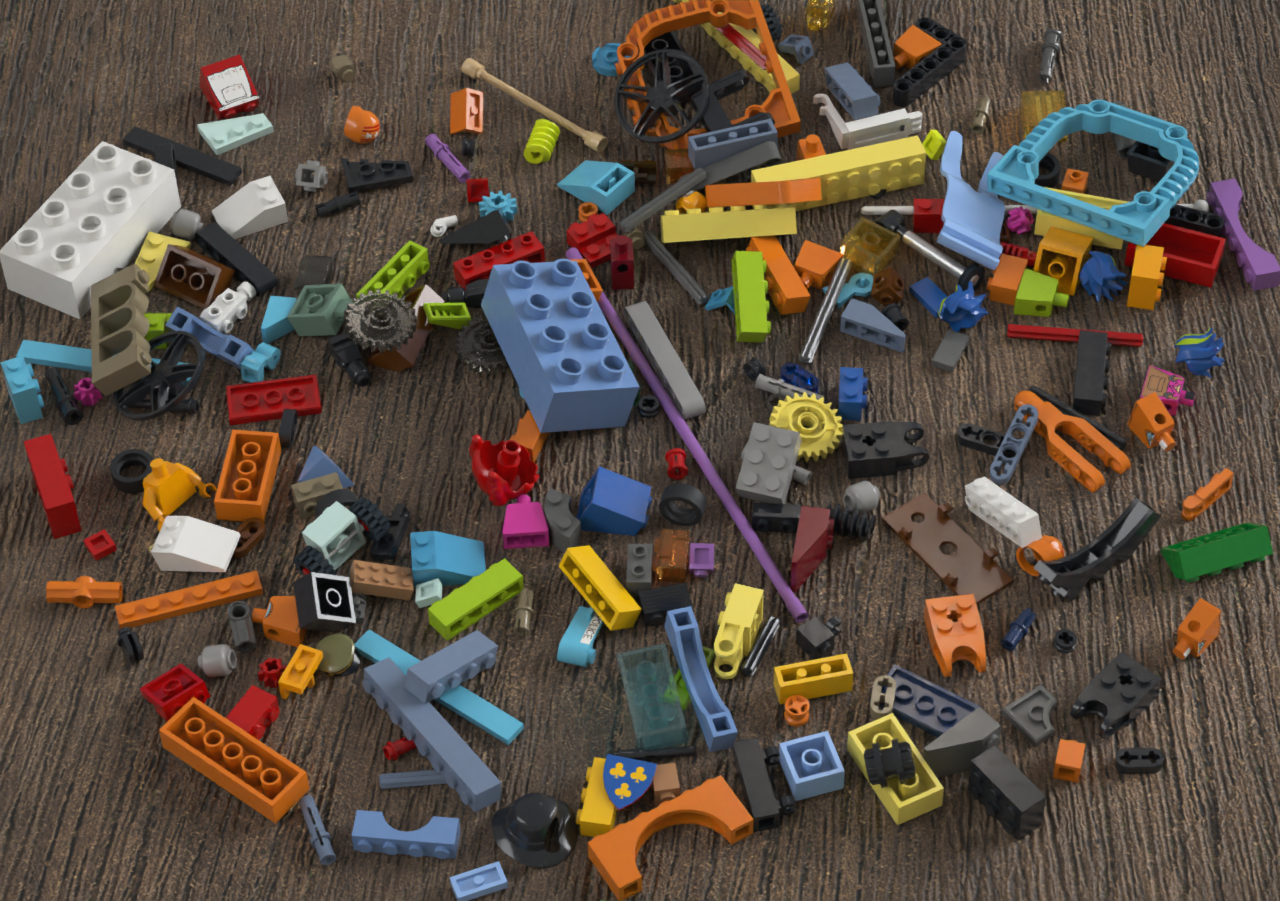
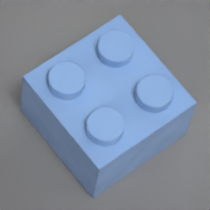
M828 731L779 743V762L795 801L844 788L845 771Z

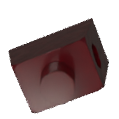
M619 235L610 240L612 290L634 289L633 240L624 235ZM625 264L626 271L620 272L619 265Z

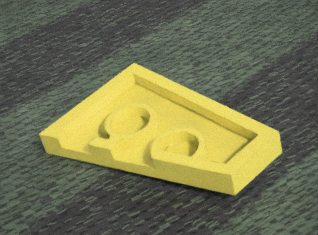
M148 232L135 264L148 273L150 278L149 291L154 287L153 285L168 244L180 245L190 249L191 242Z

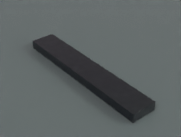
M134 127L123 139L124 145L154 157L156 144L172 143L177 166L231 186L242 174V168L138 127Z

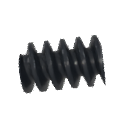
M829 503L827 509H830V519H834V534L841 532L843 537L849 534L852 540L858 537L861 543L870 539L876 524V515L867 520V512L858 517V509H855L851 515L849 514V506H846L842 512L839 503L834 509L832 508V503Z

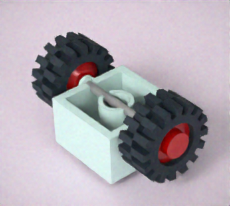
M366 497L359 498L348 509L336 501L302 531L307 546L293 558L296 569L300 570L299 573L303 576L310 572L336 575L335 570L366 543L364 536L368 537L371 541L373 540V542H377L390 530L391 526L389 521H387V517L382 514L383 512L377 508V505L372 504L371 500H367Z

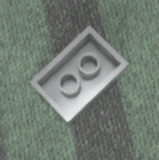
M756 422L753 423L735 488L738 497L771 504H785L802 442L799 432Z

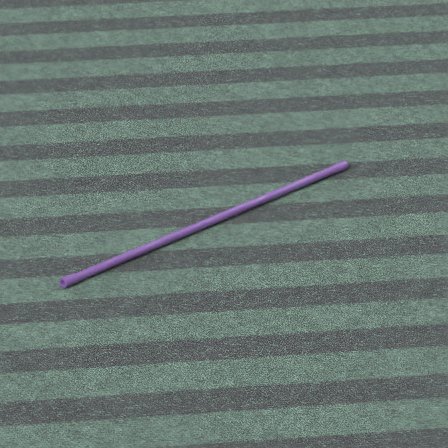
M575 247L568 249L566 252L568 260L583 259ZM602 292L598 301L600 309L781 595L795 622L801 623L808 618L805 608L790 589L604 292Z

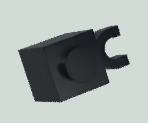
M816 616L797 628L796 644L813 660L828 656L834 649V637L841 633V629L838 627L841 625V621L836 616H833L823 624Z

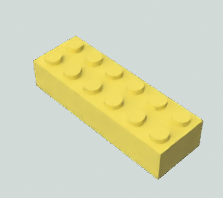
M790 203L774 204L772 208H768L767 205H752L753 209H746L745 206H730L731 210L723 211V207H710L709 212H701L700 208L687 209V213L679 214V210H666L665 215H660L661 239L663 243L797 234L795 207L790 206Z

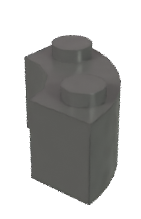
M550 488L544 501L548 533L551 542L565 553L567 548L577 547L581 541V521L572 515L571 496Z

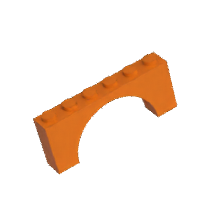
M720 775L714 779L704 781L702 785L692 790L684 791L680 796L670 801L662 802L658 807L649 812L640 813L635 819L625 824L621 823L603 835L595 836L591 841L587 842L588 857L618 901H623L642 891V876L637 869L636 858L645 841L656 832L673 825L696 824L718 832L732 845L753 834L754 819Z

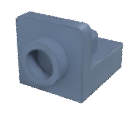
M790 34L777 45L780 52L795 54L798 64H803L814 55L808 36Z

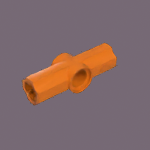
M80 576L75 581L47 582L46 599L47 603H73L79 608H90L94 603L122 602L123 587L122 582H96L95 579L89 576Z

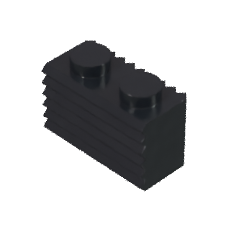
M686 582L638 591V604L642 609L641 615L646 627L649 625L660 626L665 623L667 611L689 606L692 608Z

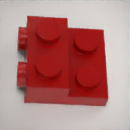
M604 213L600 215L592 214L588 217L587 221L581 224L573 223L566 230L567 243L571 248L575 247L578 249L583 259L587 260L591 268L611 259L610 240L619 235L616 233L615 225Z
M182 663L139 688L142 696L154 705L157 714L167 722L193 697L202 703H205L206 699L210 697L205 682Z

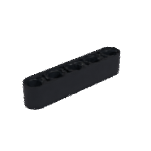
M212 222L195 233V239L199 246L217 262L234 269L235 273L233 276L238 281L250 283L255 288L257 297L278 285L273 272L217 223Z

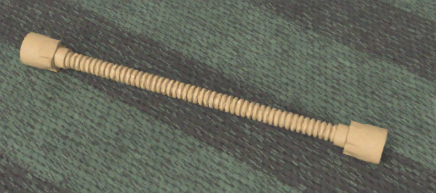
M472 58L466 59L462 64L461 71L473 79L485 80L545 117L582 137L584 144L596 152L601 153L606 148L608 139L596 131H585L583 128L487 73L484 70L485 67Z

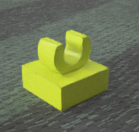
M930 130L922 143L926 154L931 160H938L941 154H943L946 140L937 130Z

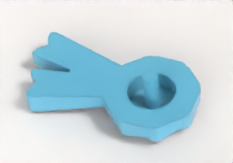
M867 273L853 275L849 283L843 285L836 302L837 307L840 308L854 295L863 297L870 295L872 292L873 276ZM828 287L823 288V292L825 294L827 292Z

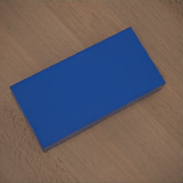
M926 277L911 285L909 292L936 318L939 317V305L944 298L948 297L939 287Z

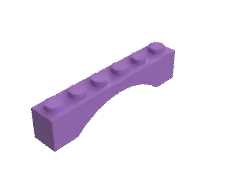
M1236 179L1210 183L1209 192L1206 194L1208 205L1212 206L1214 214L1221 216L1224 220L1222 233L1229 240L1230 250L1234 251L1237 264L1244 271L1246 282L1250 283L1253 291L1279 286L1280 266L1275 256L1256 245L1241 227L1238 212L1243 192Z

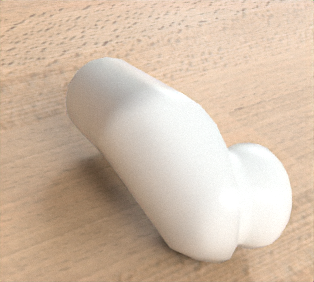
M453 215L436 219L431 226V234L435 237H440L447 228L458 226L457 216Z

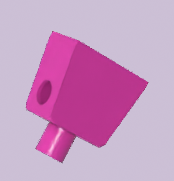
M521 495L517 498L516 504L507 505L503 526L504 549L549 546L548 526L541 503L531 502L529 496Z

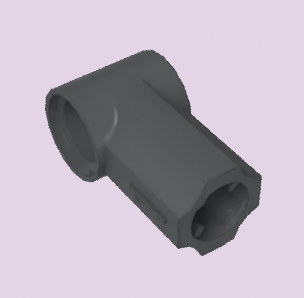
M243 601L233 602L228 607V616L236 651L242 653L252 652L257 647L250 608Z

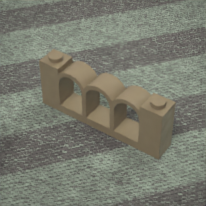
M135 263L91 285L92 384L105 396L151 374L152 358L149 354L150 344L144 338L149 330L150 323L143 315L149 305L148 297L145 294L149 292L150 278L148 273Z

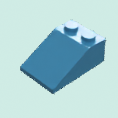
M438 531L410 533L414 588L418 584L438 578L442 586L462 585L468 583L474 576H478L486 571L484 542Z

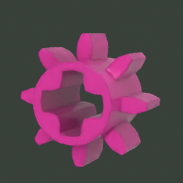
M1021 206L1009 211L1010 217L1006 219V223L1012 232L1017 231L1018 235L1032 230L1030 225L1034 223V218L1030 210H1023Z
M83 378L78 382V385H74V396L77 401L81 400L82 406L95 405L98 399H102L101 391L92 384V378Z

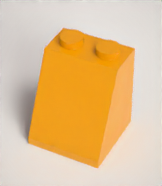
M1050 227L1039 243L1034 271L1057 279L1059 281L1057 292L1074 296L1080 282L1081 270L1089 260V251H1091L1094 237Z

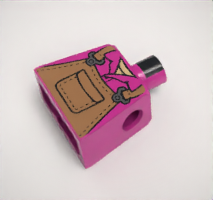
M1149 366L1140 399L1156 392L1169 414L1174 416L1177 413L1179 404L1193 406L1196 393L1183 391L1185 379L1182 376Z

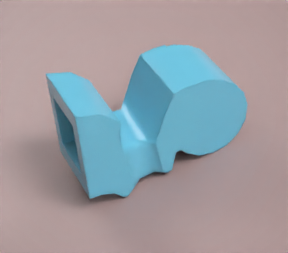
M264 342L260 343L256 350L252 351L251 355H246L240 363L242 380L249 383L263 381L264 367L274 370L279 362L281 350Z

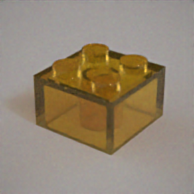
M862 217L841 241L839 253H842L844 258H849L852 261V268L862 273L871 274L874 277L875 274L883 271L895 257L901 236Z

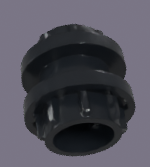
M898 739L891 740L892 747L881 749L879 742L873 743V748L864 751L867 775L872 785L880 784L881 788L888 787V779L898 777L900 784H906L907 778L915 776L913 755L908 742L899 743Z

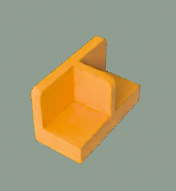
M302 644L299 645L278 681L281 698L287 699L291 691L302 695L306 687L313 688L315 685L313 674L323 659L322 651Z

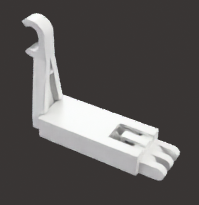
M817 94L813 97V103L825 104V106H821L819 115L827 116L841 149L847 148V150L898 140L921 131L922 113L920 111L907 113L904 108L845 123L826 94Z

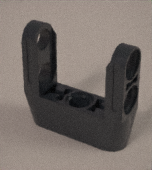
M745 70L736 71L709 84L708 105L700 119L707 133L766 119H771L773 124H775L771 113L761 112L732 125L718 100L742 90L749 82L750 78ZM703 88L690 97L692 107L696 113L701 104Z

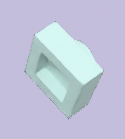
M439 578L416 585L415 602L419 608L442 600V583Z

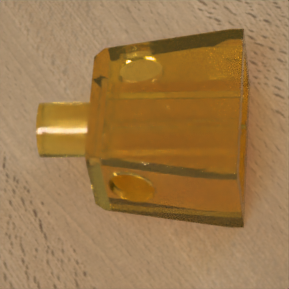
M808 0L807 24L809 29L818 31L820 27H828L835 7V0H824V2Z

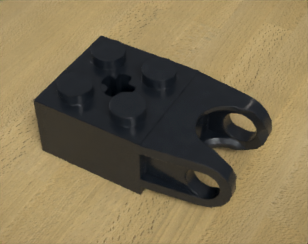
M890 421L842 425V449L848 479L895 475L897 471L925 465L929 460L928 451L919 446L909 445L923 437V426L916 422ZM911 430L918 431L915 434H907ZM914 456H923L920 459H912Z
M1121 651L1090 681L1075 701L1070 716L1076 720L1089 714L1100 716L1104 722L1099 728L1098 736L1107 739L1125 725L1129 726L1158 697L1162 679Z

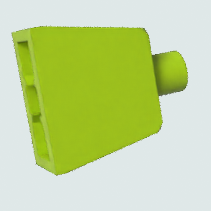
M1025 269L1015 298L1014 314L1049 317L1054 305L1067 308L1069 295L1057 292L1059 283L1057 279Z

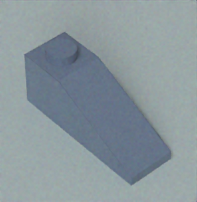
M853 298L850 300L841 315L840 332L902 353L904 352L905 333L873 305Z

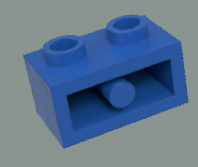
M840 367L838 416L842 417V420L861 421L862 409L867 407V395H862L863 391H867V378L863 377V368Z

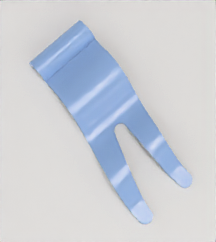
M951 131L948 135L940 163V172L947 179V192L941 217L942 221H944V226L936 242L994 271L999 264V257L1003 250L1002 245H1000V232L1004 220L1005 205L998 198L997 194L988 191L987 174L1001 160L1003 155L999 152H993L980 180L978 192H976L971 185L963 181L960 173L962 135L956 131Z

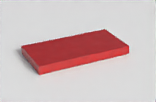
M317 374L226 386L230 425L282 419L284 409H296L298 416L322 413Z

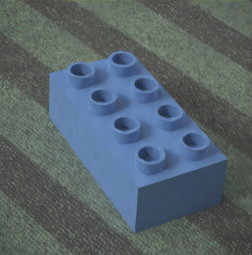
M558 259L555 262L529 263L527 261H516L513 264L493 265L481 307L540 433L625 427L638 393L639 385L577 261Z

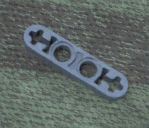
M1025 404L1019 407L990 467V479L997 485H1004L1011 479L1037 424L1038 410L1033 405ZM1027 413H1030L1031 417H1028L1026 425H1024V416H1026ZM1022 431L1025 436L1022 439H1015L1012 433ZM1010 449L1015 451L1016 455L1013 458H1006L1003 452ZM1002 464H1004V474L1002 473L1001 476H997V472H1000Z

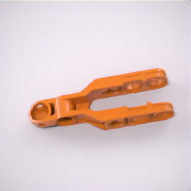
M1023 390L1015 396L1014 409L1016 412L1018 406L1020 407L1025 404L1033 405L1038 410V421L1034 430L1045 439L1047 454L1090 492H1095L1104 486L1105 480L1103 475L1055 433V429H1058L1063 434L1071 435L1090 453L1093 452L1103 460L1106 467L1110 466L1118 474H1123L1130 469L1131 463L1125 453L1085 419L1064 415L1050 402H1044L1031 391ZM1027 413V415L1024 416V420L1027 421L1028 417H1031V414Z

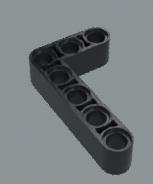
M923 17L918 19L916 27L942 43V45L894 82L893 103L899 107L910 105L965 61L967 45L963 37L930 18Z

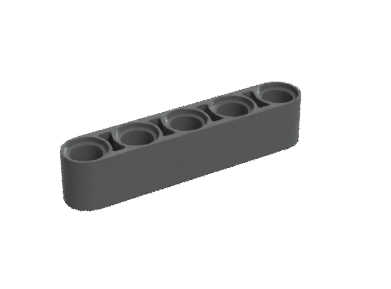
M767 141L701 168L705 171L706 178L687 192L692 190L698 191L706 198L705 185L743 183L751 180V170L782 164L783 160L776 143ZM687 175L682 176L680 179H678V181H680Z

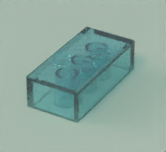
M665 643L617 653L619 672L638 748L643 747L644 750H651L687 743L686 724Z

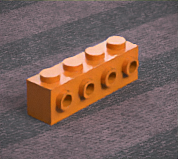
M776 236L751 237L746 251L762 252L763 260H766L764 280L768 282L767 292L779 313L783 315L805 312L810 294Z

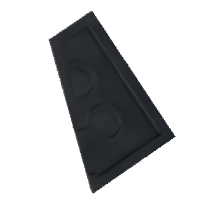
M341 158L349 193L413 182L409 161L382 160L380 163H369L368 159H360V162H349V159Z

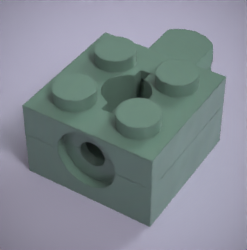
M341 283L305 285L287 318L299 336L336 335L341 324L345 321L357 320L362 313V309L356 299L349 297Z

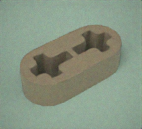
M881 675L874 681L870 701V715L875 720L889 715L893 711L896 682L891 676ZM883 686H888L886 694L881 693ZM880 702L884 703L883 710H878Z

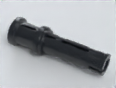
M57 368L48 369L45 372V377L57 398V408L63 413L64 422L68 425L79 423L83 419L84 413L77 407V399L69 393Z

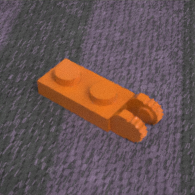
M1225 468L1220 474L1216 473L1205 487H1200L1195 495L1188 496L1186 500L1184 499L1182 504L1183 510L1181 511L1183 520L1188 522L1194 520V518L1226 493L1232 486L1234 473Z

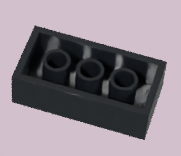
M675 31L664 33L652 39L644 48V55L662 49H673L687 54ZM668 57L671 84L698 73L688 62ZM660 58V81L664 80L662 58ZM656 59L646 63L642 69L646 80L652 88L655 86ZM702 85L695 88L693 92L679 99L681 104L691 102L690 97L701 90Z

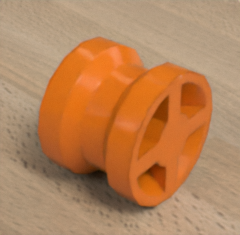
M801 695L788 697L784 704L785 721L794 727L805 725L809 719V701Z

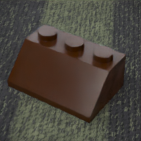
M168 244L153 286L206 309L216 300L218 295L229 288L235 270L184 246Z

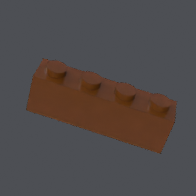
M427 284L401 297L381 332L383 339L376 342L366 363L396 372L412 368L418 360V353L426 345L425 340L434 329L433 324L429 323L423 304L444 303L445 301Z

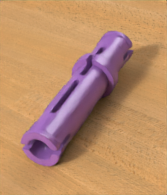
M430 134L426 137L425 144L434 152V156L445 164L460 183H465L466 179L471 177V173L450 152L449 146L443 144L436 134Z

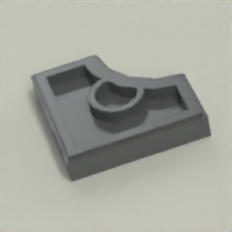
M1040 685L1003 708L1002 714L1036 747L1055 734V729L1050 723L1049 716L1051 711L1057 706V700Z

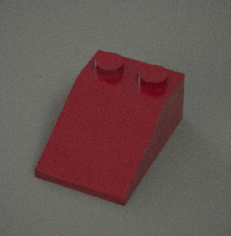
M801 506L791 567V590L794 593L826 558L827 548L832 549L834 519H830V509Z

